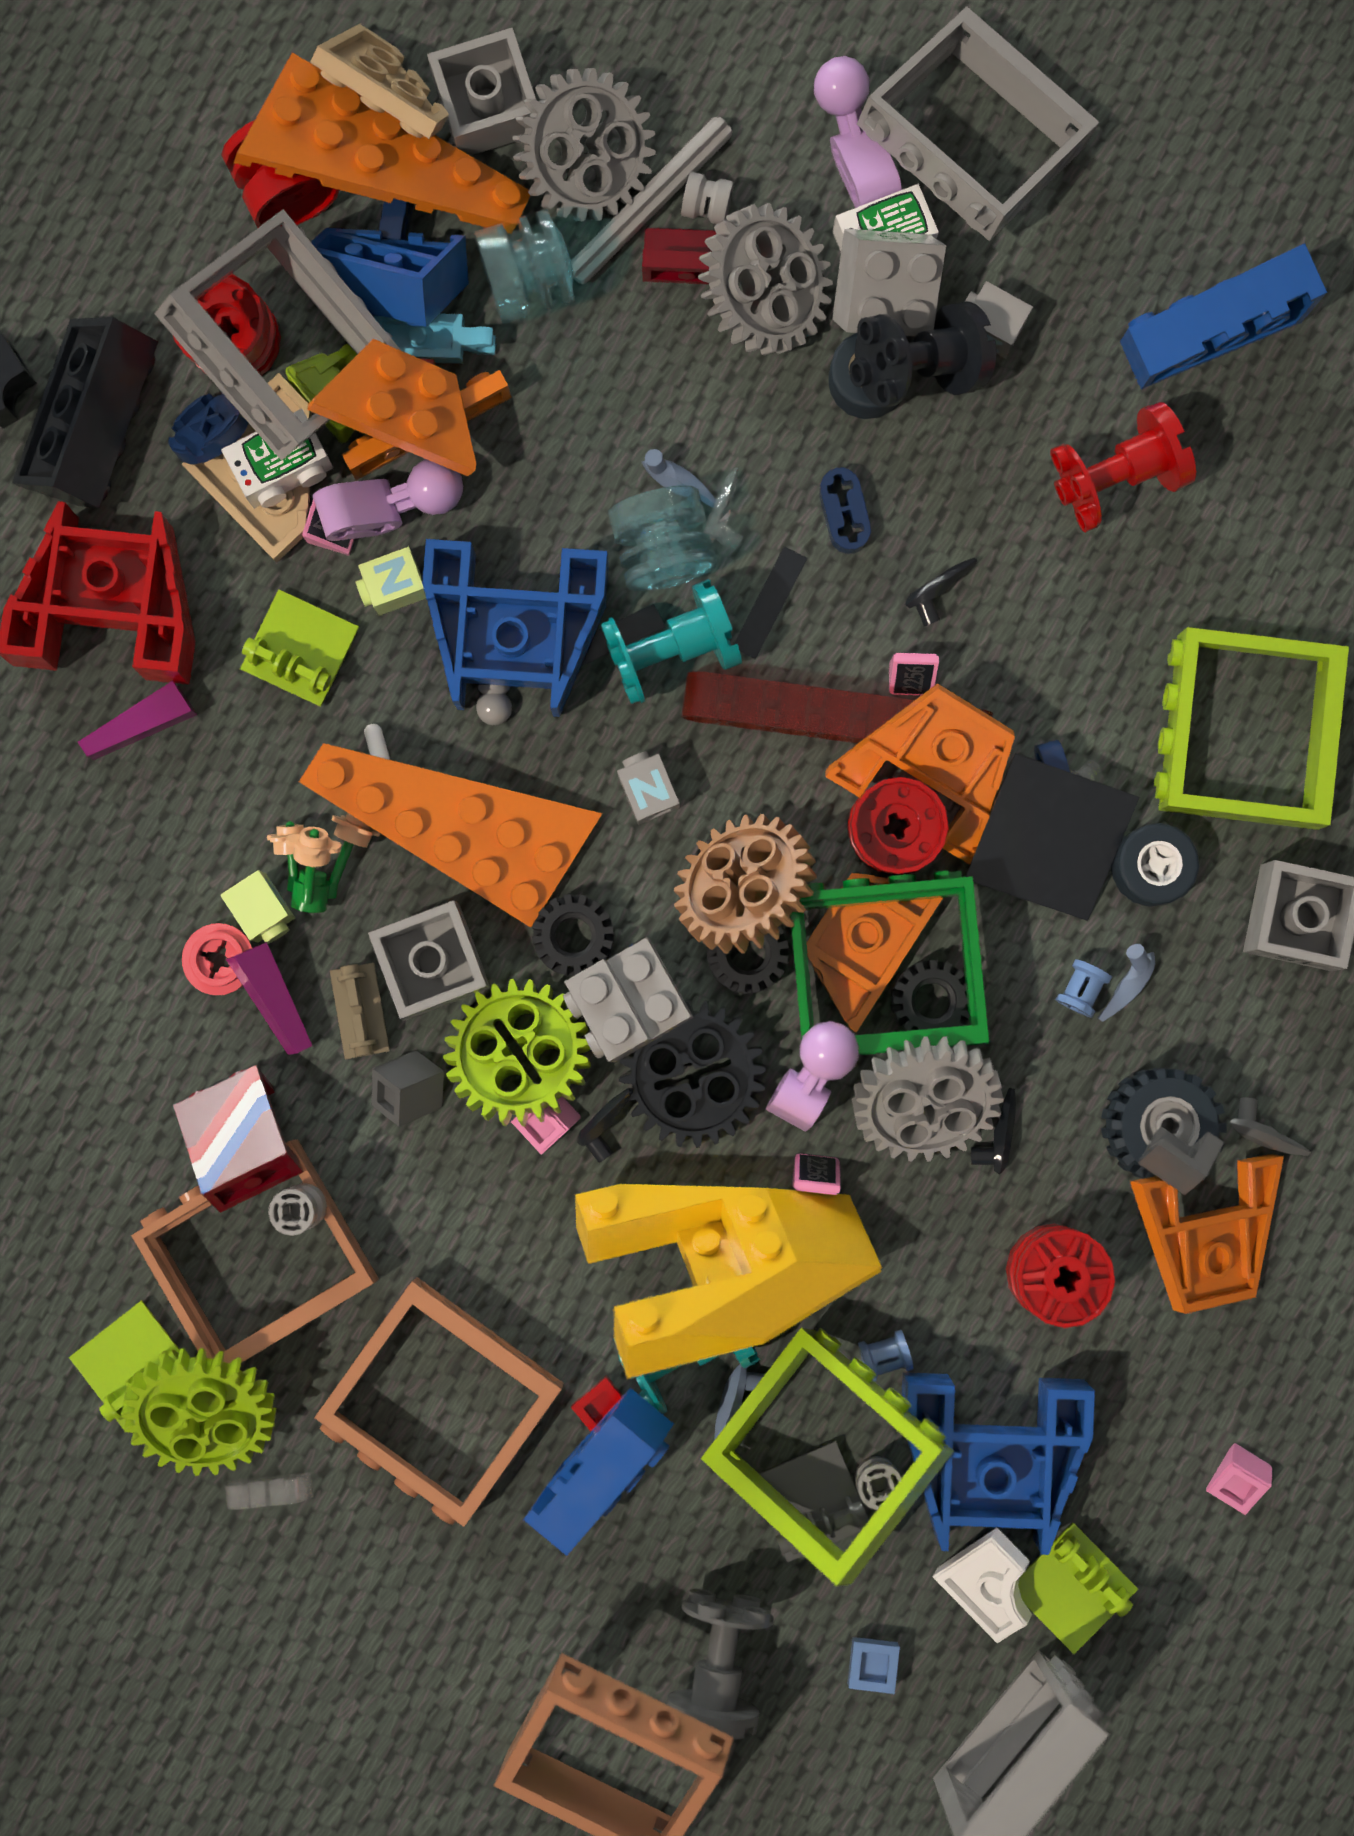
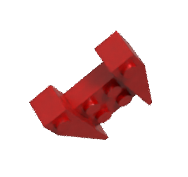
M58 501L43 530L46 534L34 557H29L22 571L24 577L15 595H10L3 608L0 627V656L12 666L57 671L64 624L137 631L132 667L145 680L168 683L173 681L178 684L190 685L196 641L175 534L171 524L162 512L155 511L151 535L78 528V516L66 502Z

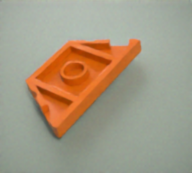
M373 339L308 404L307 410L465 476H469L476 469L477 464L456 374L376 339Z
M851 873L847 880L868 878L870 879V886L888 884V878L868 874ZM943 898L827 909L807 940L808 961L849 1030L857 1033Z

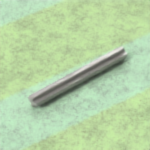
M712 118L644 187L643 191H640L632 199L633 203L631 205L627 204L567 264L566 269L576 282L586 284L687 182L690 172H697L732 137V129L723 118Z

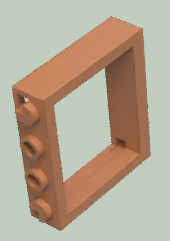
M298 1139L291 1140L286 1144L299 1158L303 1173L299 1174V1177L303 1183L312 1184L319 1188L325 1196L327 1209L324 1219L355 1273L229 1349L225 1350L160 1238V1236L212 1206L201 1194L199 1186L181 1195L179 1199L183 1205L167 1213L165 1208L162 1207L142 1219L140 1222L144 1228L131 1235L197 1351L200 1348H204L207 1358L213 1359L219 1351H223V1362L229 1364L239 1357L242 1359V1363L379 1280Z
M416 1277L409 1284L314 1418L322 1423L320 1430L330 1439L340 1444L345 1440L358 1449V1458L367 1466L377 1471L382 1467L395 1476V1485L404 1493L414 1498L418 1494L433 1504L431 1510L440 1519L451 1525L457 1521L464 1527L559 1394L564 1383ZM412 1305L538 1395L536 1401L464 1502L453 1496L337 1411Z
M561 1653L510 1745L494 1786L594 1836H683L721 1779L733 1737ZM555 1704L697 1774V1778L673 1815H667L532 1748ZM653 1828H656V1829L662 1831V1833H659V1832L653 1830Z

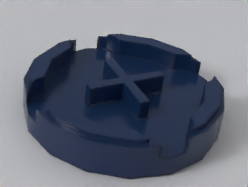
M209 393L197 398L176 418L172 427L175 435L172 438L169 437L168 444L182 462L191 465L205 463L222 454L221 449L237 442L246 431L249 423L224 394L213 397Z

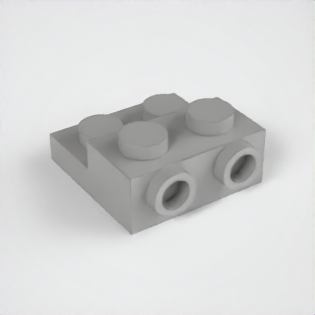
M647 937L610 959H602L565 981L569 990L568 993L563 995L567 1007L576 1019L581 1016L584 1017L591 1032L585 1035L589 1047L598 1059L605 1056L608 1062L616 1063L694 1018L653 943Z

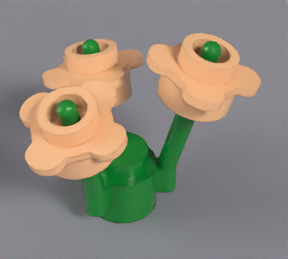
M348 813L346 816L341 815V817L333 815L331 820L338 823L334 835L345 841L341 849V843L331 840L328 837V832L322 828H304L303 824H294L291 821L287 822L286 825L277 826V834L267 835V840L273 842L275 855H287L289 872L287 891L292 892L290 906L302 912H325L328 899H335L337 897L338 883L354 845L367 848L372 835L380 837V833ZM340 852L330 879L326 881L327 874L316 870V867L328 864L331 853L336 854ZM298 863L305 865L306 868L299 872Z

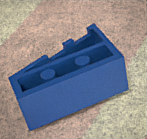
M325 228L311 241L319 253L332 263L337 274L350 290L363 300L372 316H384L404 321L411 326L427 327L469 284L466 240L463 235H451L450 243L426 242L424 241L423 233H409L408 240L382 239L381 231Z
M630 1388L562 1462L523 1520L567 1556L601 1516L606 1517L622 1497L621 1492L625 1490L629 1493L645 1473L643 1467L648 1464L653 1468L669 1448V1444L664 1439L674 1423Z

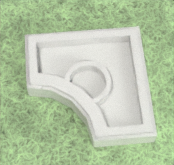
M995 1528L940 1565L933 1575V1578L996 1643L1026 1626L1032 1616V1613L1022 1601L1018 1587L1019 1577L1025 1572L1030 1561L998 1528Z

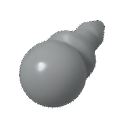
M478 685V690L482 693L476 705L479 718L484 723L494 726L507 721L512 712L511 701L506 695L509 691V686Z

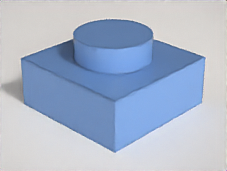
M852 1637L847 1682L849 1689L895 1694L900 1651L898 1642Z

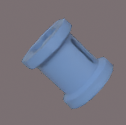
M1076 959L1072 964L1075 971L1064 993L1058 994L1055 1000L1079 1014L1092 1018L1095 1013L1092 1007L1103 984L1110 983L1112 976L1089 963ZM1088 980L1089 982L1082 996L1078 997L1085 981Z
M902 1330L895 1331L894 1337L867 1344L865 1341L858 1342L862 1361L876 1373L873 1379L874 1382L877 1381L878 1375L901 1368H905L907 1371L914 1370L912 1358Z

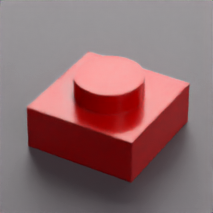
M606 1375L571 1404V1408L591 1432L623 1395Z

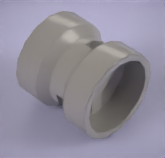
M691 171L684 192L681 216L692 219L703 216L707 217L713 224L727 220L726 216L731 204L734 182L725 179H719L716 182L709 181L704 174Z
M307 1183L297 1184L275 1195L270 1203V1221L275 1229L282 1234L291 1236L301 1234L315 1227L323 1220L327 1209L325 1196L319 1188Z
M873 1456L863 1460L857 1467L854 1475L855 1486L862 1502L875 1510H878L902 1479L896 1466L889 1459L881 1456Z

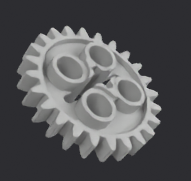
M594 68L585 69L582 78L578 69H568L566 81L560 74H553L550 76L552 90L545 84L535 87L540 101L534 99L524 100L525 106L531 112L530 117H516V121L526 129L525 134L515 135L512 138L513 141L524 145V151L516 154L513 158L516 161L526 162L528 166L519 174V178L533 179L535 182L528 193L531 196L545 193L541 207L551 209L557 204V216L567 218L571 210L573 219L576 221H584L587 211L591 220L597 221L602 220L603 209L610 215H617L618 206L616 201L618 200L625 205H631L633 201L628 190L643 191L644 186L637 177L639 173L651 174L652 172L643 163L644 157L655 155L656 151L645 147L644 140L653 137L655 131L643 130L641 125L650 117V113L635 111L641 100L639 95L625 98L629 85L627 82H618L612 87V73H602L597 80V72ZM578 100L586 108L585 120L580 125L575 122L572 115L573 106ZM604 110L606 111L607 116L605 120L599 124L602 117V111ZM613 128L620 135V145L615 152L611 151L607 143L608 134ZM581 137H588L585 145L590 149L588 154H582L584 146L580 143ZM553 139H557L562 147L561 158L555 164L548 155V147ZM589 166H592L597 175L595 186L591 190H588L583 182L584 172ZM570 168L568 179L565 181L562 175L566 169Z
M770 203L758 208L753 204L727 215V220L714 226L716 235L705 240L711 252L701 255L699 259L709 267V271L698 275V279L709 283L710 286L709 290L701 294V298L713 299L715 304L708 311V316L720 314L722 321L719 324L718 331L722 332L731 328L733 330L731 343L736 344L745 341L746 352L760 349L762 355L773 352L780 354L805 344L806 337L815 335L818 332L814 323L826 319V315L819 307L831 303V299L822 293L823 288L833 285L832 280L822 277V270L827 269L830 266V262L819 261L817 257L824 248L823 244L812 246L809 241L814 233L813 228L801 232L799 229L802 217L796 216L787 220V208L785 207L773 211ZM756 243L760 248V253L757 250ZM738 280L742 285L743 292L740 290L738 286ZM772 306L774 307V309H775V311H776V317H775V315H774V313H773Z
M926 1036L923 1037L920 1047L914 1048L912 1043L906 1040L904 1041L903 1052L898 1053L891 1047L887 1048L889 1059L884 1061L879 1058H872L874 1071L861 1070L862 1083L854 1084L853 1110L858 1130H863L864 1140L866 1142L874 1140L875 1148L878 1152L889 1147L891 1158H895L902 1151H906L908 1161L910 1162L916 1158L918 1153H924L927 1162L932 1160L934 1152L940 1151L945 1158L950 1157L951 1147L956 1146L958 1149L966 1151L965 1140L968 1138L980 1142L982 1140L980 1129L992 1130L994 1128L991 1117L1001 1115L999 1103L1004 1101L997 1070H994L991 1059H982L981 1051L978 1047L967 1052L966 1044L963 1040L958 1042L953 1048H950L948 1039L944 1036L937 1046H931L930 1040Z

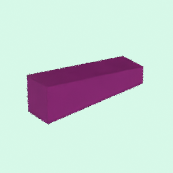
M171 681L78 741V744L88 758L96 760L192 718L197 713L180 687Z
M267 942L226 959L288 1055L296 1054L312 1047Z

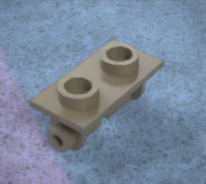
M375 963L354 964L331 970L330 976L345 1059L389 1052L390 1048Z

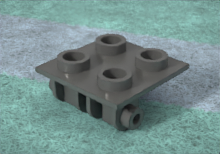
M836 1441L759 1473L833 1543L861 1532L869 1521ZM773 1527L779 1547L787 1563L804 1556Z

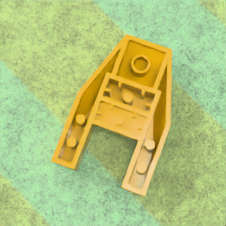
M618 1184L575 1194L576 1229L588 1264L677 1242L694 1286L614 1307V1340L627 1378L764 1344L881 1272L882 1268L850 1195L846 1194L832 1195L774 1188Z

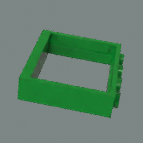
M940 871L934 873V880L916 882L915 874H904L888 877V884L870 886V879L868 878L842 881L843 888L825 890L824 883H810L808 885L814 892L813 896L801 897L799 900L806 910L955 896L958 899L970 1025L855 1035L859 1046V1055L887 1053V1048L889 1047L897 1052L904 1051V1041L909 1040L914 1048L920 1047L923 1037L928 1036L931 1046H937L943 1036L947 1037L949 1047H954L961 1040L965 1041L966 1046L989 1043L973 876L962 877L961 871ZM793 911L790 917L794 922V926L791 928L802 1039L808 1030L814 1026L804 912Z

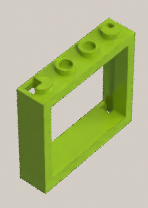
M1187 627L1178 634L1177 640L1172 639L1171 653L1168 654L1167 661L1168 666H1174L1173 681L1166 684L1163 695V710H1169L1168 727H1162L1158 740V753L1164 755L1163 772L1156 773L1153 786L1156 787L1155 798L1160 799L1159 811L1315 830L1330 826L1349 647ZM1199 647L1318 661L1302 808L1183 794Z
M801 1327L700 1459L836 1586L851 1585L954 1451L943 1442L946 1436L938 1430L939 1427L926 1418L920 1422L908 1411L911 1404L906 1398L890 1387L885 1391L875 1383L873 1379L876 1373L868 1365L856 1357L850 1361L839 1351L842 1344L837 1338L831 1337L822 1328L816 1331ZM809 1353L922 1452L845 1552L837 1547L735 1452V1449Z

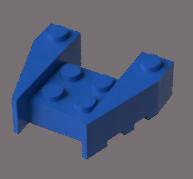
M426 539L422 584L428 601L451 698L457 710H464L466 683L552 689L550 709L554 717H560L606 608L609 569L607 551L562 548L559 593L474 587L476 553L472 543Z
M903 1372L902 1396L911 1404L908 1411L920 1422L926 1418L939 1427L938 1430L946 1436L943 1442L954 1451L922 1492L941 1551H949L950 1526L1033 1529V1540L1042 1555H1049L1061 1524L1060 1517L1069 1493L1073 1492L1078 1479L1076 1474L1084 1453L1088 1452L1093 1439L1095 1391L1084 1379L1039 1378L1037 1427L954 1424L955 1385L949 1375ZM907 1439L913 1462H915L922 1452Z

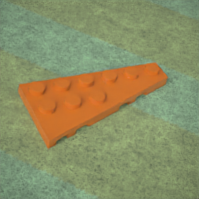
M293 52L234 160V163L248 167L251 166L252 162L275 168V174L291 178L294 173L319 179L322 186L392 203L393 199L416 204L415 210L432 213L436 209L456 214L462 222L512 234L531 196L528 193L529 189L435 135L430 139L425 136L419 138L409 134L400 126L399 119L386 111L381 113L367 107L360 100V94L347 86L339 87L330 83L321 75V69Z
M325 743L322 744L299 780V783L529 927H532L534 921H536L539 911L546 905L602 813Z

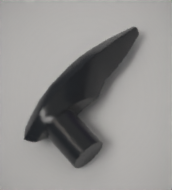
M971 558L954 565L909 595L905 606L908 608L916 606L924 627L940 620L932 599L945 594L952 584L961 579L975 566L977 559Z
M627 1088L612 1098L578 1134L577 1143L582 1146L586 1145L598 1163L613 1153L601 1137V1134L612 1126L614 1118L624 1108L632 1095V1088Z
M1009 1088L1005 1096L999 1122L994 1129V1147H971V1165H994V1171L999 1175L1005 1170L1009 1160L1016 1115L1014 1088Z

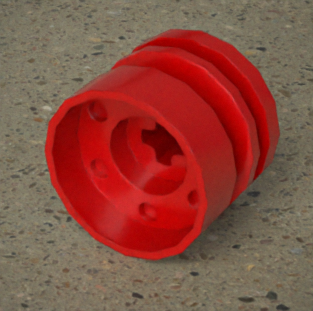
M254 121L247 123L235 132L225 143L221 156L237 188L244 190L242 198L257 228L282 210L298 226L324 212L337 199L340 190L322 186L319 179L294 173L292 178L275 174V168L254 162L251 163L250 167L234 163L237 152Z
M231 274L200 297L197 302L226 336L231 335L232 328L236 327L239 333L232 334V343L262 376L270 370L279 354L281 333L278 321L250 284ZM173 336L174 341L185 354V356H187L193 363L197 365L198 368L202 370V368L196 363V361L189 355V353Z
M905 777L882 780L864 791L851 807L847 823L850 845L858 858L872 869L890 874L918 871L934 861L945 845L949 828L946 808L936 792L921 781ZM891 814L894 815L896 820L904 819L907 827L901 830L902 838L897 840L894 834L886 835L884 832V826L890 823L888 816Z
M1058 1224L1036 1226L1020 1236L1010 1250L1006 1265L1008 1287L1018 1304L1046 1324L1062 1328L1085 1325L1102 1313L1112 1297L1115 1276L1110 1257L1100 1243L1086 1233L1074 1228ZM1060 1267L1073 1272V1275L1067 1278L1068 1286L1065 1288L1054 1282V1279L1060 1276L1058 1269Z

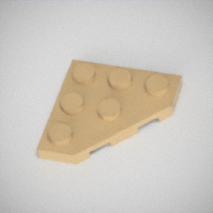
M361 24L318 45L310 63L322 70L321 75L327 81L336 86H347L361 95L360 100L367 107L381 113L388 112L400 120L399 124L406 132L415 137L423 138L425 136L430 139L442 130L449 116V113L442 104L434 102L432 106L428 101L427 96L430 89L417 72L410 69L406 72L401 64L405 57L398 48Z
M280 373L268 382V385L293 413L303 409L308 419L312 416V412L307 410L309 403ZM249 424L246 431L237 441L256 431ZM223 453L205 463L193 465L182 463L184 468L276 563L303 539L302 534L310 507V487H302L300 485L286 492L285 499L276 505L263 508L260 505L253 508L246 499Z

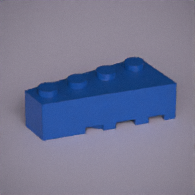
M1304 243L1242 274L1224 280L1196 296H1186L1169 306V309L1156 315L1153 312H1149L1135 318L1128 324L1129 328L1120 343L1140 388L1144 389L1302 323L1325 296L1327 291Z

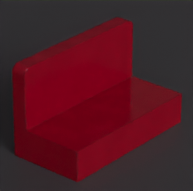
M647 228L645 230L642 256L643 282L709 284L698 279V275L709 271V267L699 259L701 255L711 252L705 240L716 235V232L711 230Z

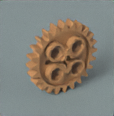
M760 814L754 823L748 815H744L739 827H736L731 820H728L726 822V832L720 834L713 828L710 830L712 841L709 844L703 841L696 843L701 852L698 856L686 855L685 859L691 864L690 869L678 871L677 875L685 883L674 888V892L681 898L674 904L675 908L682 914L679 917L680 922L698 942L702 941L710 950L718 946L725 954L729 953L733 945L741 953H745L749 941H753L759 949L763 948L764 936L768 933L776 940L779 939L778 926L784 924L788 927H793L794 922L790 918V914L793 911L805 912L806 909L799 900L801 897L813 896L814 892L806 883L817 878L815 872L810 868L816 862L815 858L808 851L810 846L791 824L786 826L779 817L770 822L764 814Z

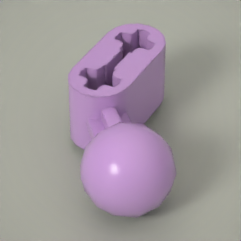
M841 56L830 59L820 67L814 80V95L823 110L828 114L836 116L840 134L830 138L831 150L855 208L901 191L902 186L890 153L877 142L871 140L865 131L857 125L862 113L861 107L869 94V77L866 70L856 59Z
M424 459L413 467L406 483L393 488L390 487L389 480L375 479L333 484L319 489L312 496L326 539L338 541L378 536L396 530L402 525L400 514L414 508H418L420 511L431 515L445 514L457 506L463 494V483L460 473Z
M833 1021L817 1023L803 1036L800 1044V1057L804 1065L802 1070L798 1073L790 1068L786 1072L766 1107L767 1111L805 1132L813 1126L830 1096L831 1090L824 1087L826 1082L843 1078L856 1066L859 1057V1046L854 1033L844 1025Z

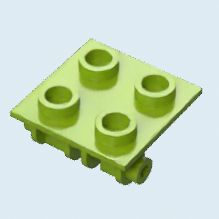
M278 589L255 639L248 638L243 646L242 654L246 655L240 670L321 707L357 634L359 626Z
M141 1300L72 1354L69 1359L104 1403L99 1408L102 1416L108 1422L116 1419L120 1426L124 1428L126 1419L121 1417L123 1401L127 1386L132 1384L134 1373L136 1371L143 1373L147 1361L159 1365L161 1354L163 1353L168 1354L173 1360H177L180 1349Z
M1073 1522L1054 1540L1049 1555L1041 1554L1019 1577L1018 1582L1024 1604L1073 1654L1115 1613L1119 1617L1125 1616L1133 1606L1129 1599L1138 1590Z

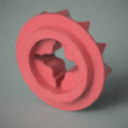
M221 923L206 925L195 931L184 946L182 967L185 976L196 989L203 993L227 995L243 987L230 966L220 967L218 973L215 972L212 978L214 963L209 961L207 957L202 956L203 952L209 954L210 952L218 953L224 945L227 958L252 948L248 937L231 925Z

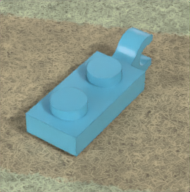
M439 314L427 327L411 326L404 321L384 316H374L381 327L393 336L391 339L401 351L417 358L434 359L435 363L463 364V351H469L474 354L495 355L496 336L493 335V328L464 327L465 320L462 314Z

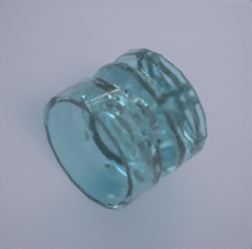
M548 209L536 212L540 233L535 235L532 233L527 217L522 216L518 218L519 240L512 241L502 223L474 232L485 274L502 324L530 316L528 294L537 292L546 310L553 309L554 306L549 288L554 286L557 287L564 305L575 302L573 292L574 272L563 235L552 221Z
M672 486L644 492L615 504L608 511L615 544L635 546L620 556L621 567L629 569L624 573L627 589L642 591L671 588L698 578L717 567L715 552L707 549L712 541L710 534L706 532H690L705 522V513L698 488L693 486Z

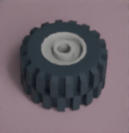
M1153 1068L1152 1070L1136 1072L1132 1078H1124L1118 1083L1120 1086L1119 1090L1111 1091L1106 1099L1111 1102L1109 1109H1103L1101 1118L1106 1119V1128H1101L1102 1138H1106L1109 1141L1110 1145L1106 1149L1110 1156L1116 1157L1119 1160L1117 1164L1123 1170L1133 1173V1176L1140 1179L1156 1176L1138 1164L1153 1134L1159 1128L1166 1129L1191 1147L1207 1132L1218 1139L1220 1132L1227 1133V1123L1220 1122L1219 1115L1225 1113L1222 1103L1214 1102L1213 1097L1217 1095L1214 1090L1209 1086H1203L1201 1084L1202 1079L1196 1075L1185 1074V1071L1178 1069Z

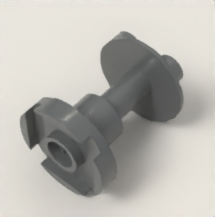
M690 1589L688 1599L682 1603V1610L692 1617L712 1623L707 1659L697 1661L692 1689L671 1692L667 1696L666 1705L733 1737V1739H743L746 1729L753 1736L757 1731L759 1710L753 1704L738 1698L742 1669L734 1665L739 1630L769 1628L774 1624V1617L771 1611L760 1608L761 1600L755 1596L734 1594L733 1601L716 1598V1593L709 1590Z

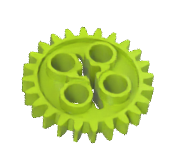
M510 979L508 991L503 993L493 983L491 985L492 997L487 999L483 994L475 993L479 1004L475 1009L462 1004L461 1008L467 1016L465 1021L451 1020L450 1023L459 1034L458 1036L445 1037L444 1041L455 1051L443 1055V1059L448 1065L457 1067L451 1069L446 1075L451 1082H461L454 1091L459 1098L470 1095L466 1105L472 1112L483 1105L482 1116L487 1121L493 1118L496 1112H499V1121L503 1126L508 1125L512 1115H516L522 1127L526 1126L529 1113H534L540 1122H544V1108L549 1106L556 1113H561L557 1100L562 1096L567 1100L574 1101L575 1097L569 1088L570 1085L584 1086L586 1083L577 1070L591 1068L589 1059L580 1055L591 1050L586 1039L580 1038L589 1031L585 1022L574 1023L577 1019L572 1015L569 1008L566 1009L567 1005L563 998L564 993L552 1000L553 990L548 984L538 994L533 980L530 979L527 981L523 991L519 990L514 979ZM520 1015H535L534 1022L529 1028L525 1030L514 1028V1023ZM501 1021L531 1065L542 1079L540 1084L533 1083L516 1056L513 1055L502 1036L496 1030L495 1022ZM487 1039L497 1041V1046L491 1054L487 1056L477 1055V1048L483 1041ZM557 1049L560 1051L559 1058L554 1064L549 1066L539 1064V1057L545 1050ZM510 1075L522 1076V1082L516 1090L512 1092L501 1091L502 1082L506 1077Z
M184 1348L180 1349L177 1360H173L168 1354L163 1353L161 1354L159 1365L147 1361L144 1372L136 1371L132 1384L127 1386L121 1417L126 1419L123 1430L124 1432L133 1433L131 1439L132 1446L145 1444L143 1457L146 1458L157 1453L160 1455L158 1466L162 1467L169 1461L175 1462L176 1473H180L186 1465L192 1466L195 1476H199L202 1467H209L214 1475H218L219 1467L222 1464L235 1471L238 1459L248 1464L251 1463L253 1452L262 1453L265 1441L271 1440L276 1408L273 1407L274 1393H266L268 1381H255L257 1371L255 1367L241 1371L242 1359L239 1357L229 1364L223 1362V1351H219L213 1359L207 1358L204 1348L198 1350L197 1357L191 1358Z

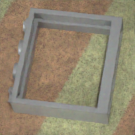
M967 6L868 97L857 122V125L865 131L871 140L881 145L898 160L905 170L915 175L932 190L938 199L948 204L966 220L971 228L977 230L988 241L996 236L1082 151L1099 124L1098 120ZM964 30L970 34L969 38L964 34ZM952 53L1060 147L1003 204L894 109L901 100ZM1071 123L1079 129L1078 132L1070 127Z
M284 210L280 211L170 293L155 312L157 318L281 461L331 419L315 413L302 424L197 302L200 297L265 248H268L356 354L362 351L373 339L401 350L391 339L393 336L385 331L367 310L363 300L350 290L337 274L332 263L319 253L306 237L302 228L299 229Z
M1038 1650L933 1777L953 1836H1027L1109 1736L1099 1720L1103 1713L1092 1703L1094 1699L1083 1689L1085 1685L1075 1676L1076 1672L1072 1667L1056 1655L1050 1660ZM1060 1703L1062 1705L1061 1710L983 1803V1795Z

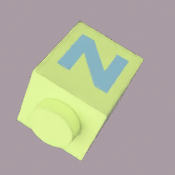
M409 547L358 565L363 578L355 581L364 606L372 604L379 616L426 599L422 584L423 579Z
M257 870L220 895L248 939L258 943L261 940H264L267 944L274 942L289 931L286 924L295 919L268 875L260 870Z

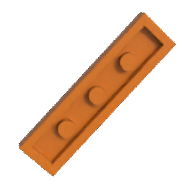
M500 370L491 375L489 372H483L474 376L466 383L467 388L460 391L467 421L511 398L509 386ZM365 435L353 441L348 446L349 450L341 455L355 480H358L409 452Z

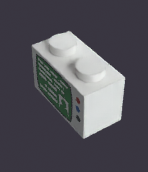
M919 184L837 215L833 228V234L840 251L842 250L844 229L930 234L936 239L939 233Z
M303 409L293 413L302 424L308 420ZM257 432L221 449L240 488L253 508L260 505L263 508L276 505L285 499L286 492L300 485L302 487L313 486L326 477L327 471L333 469L316 433L282 461Z

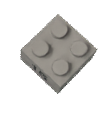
M513 28L427 54L440 102L449 113L446 121L456 148L471 156L515 142L512 140L513 136L525 134L526 128L516 121V117H530L531 112L525 106L524 100H536Z
M844 229L832 320L846 332L857 333V325L861 318L886 314L900 324L905 336H916L919 332L933 330L946 245L930 234Z
M1278 860L1261 864L1243 952L1327 971L1347 969L1354 938V877Z
M454 900L368 933L400 1019L408 1020L491 988L460 904Z

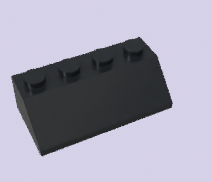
M114 317L70 319L12 484L77 506L100 508L101 502L106 499L110 492V477L116 460L121 457L125 450V434L130 420L139 410L141 403L139 395L145 378L149 376L154 368V353L158 341Z

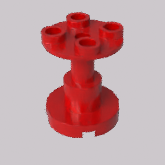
M1164 402L1141 408L1137 414L1139 435L1117 444L1114 456L1090 467H1085L1080 456L1068 444L1063 443L1050 450L1053 464L1061 479L1054 482L1055 490L1064 506L1072 503L1076 520L1083 532L1086 533L1101 524V507L1097 493L1125 480L1131 486H1136L1153 477H1157L1168 491L1177 492L1195 481L1196 465L1191 446L1182 450L1177 435L1185 431L1175 413Z

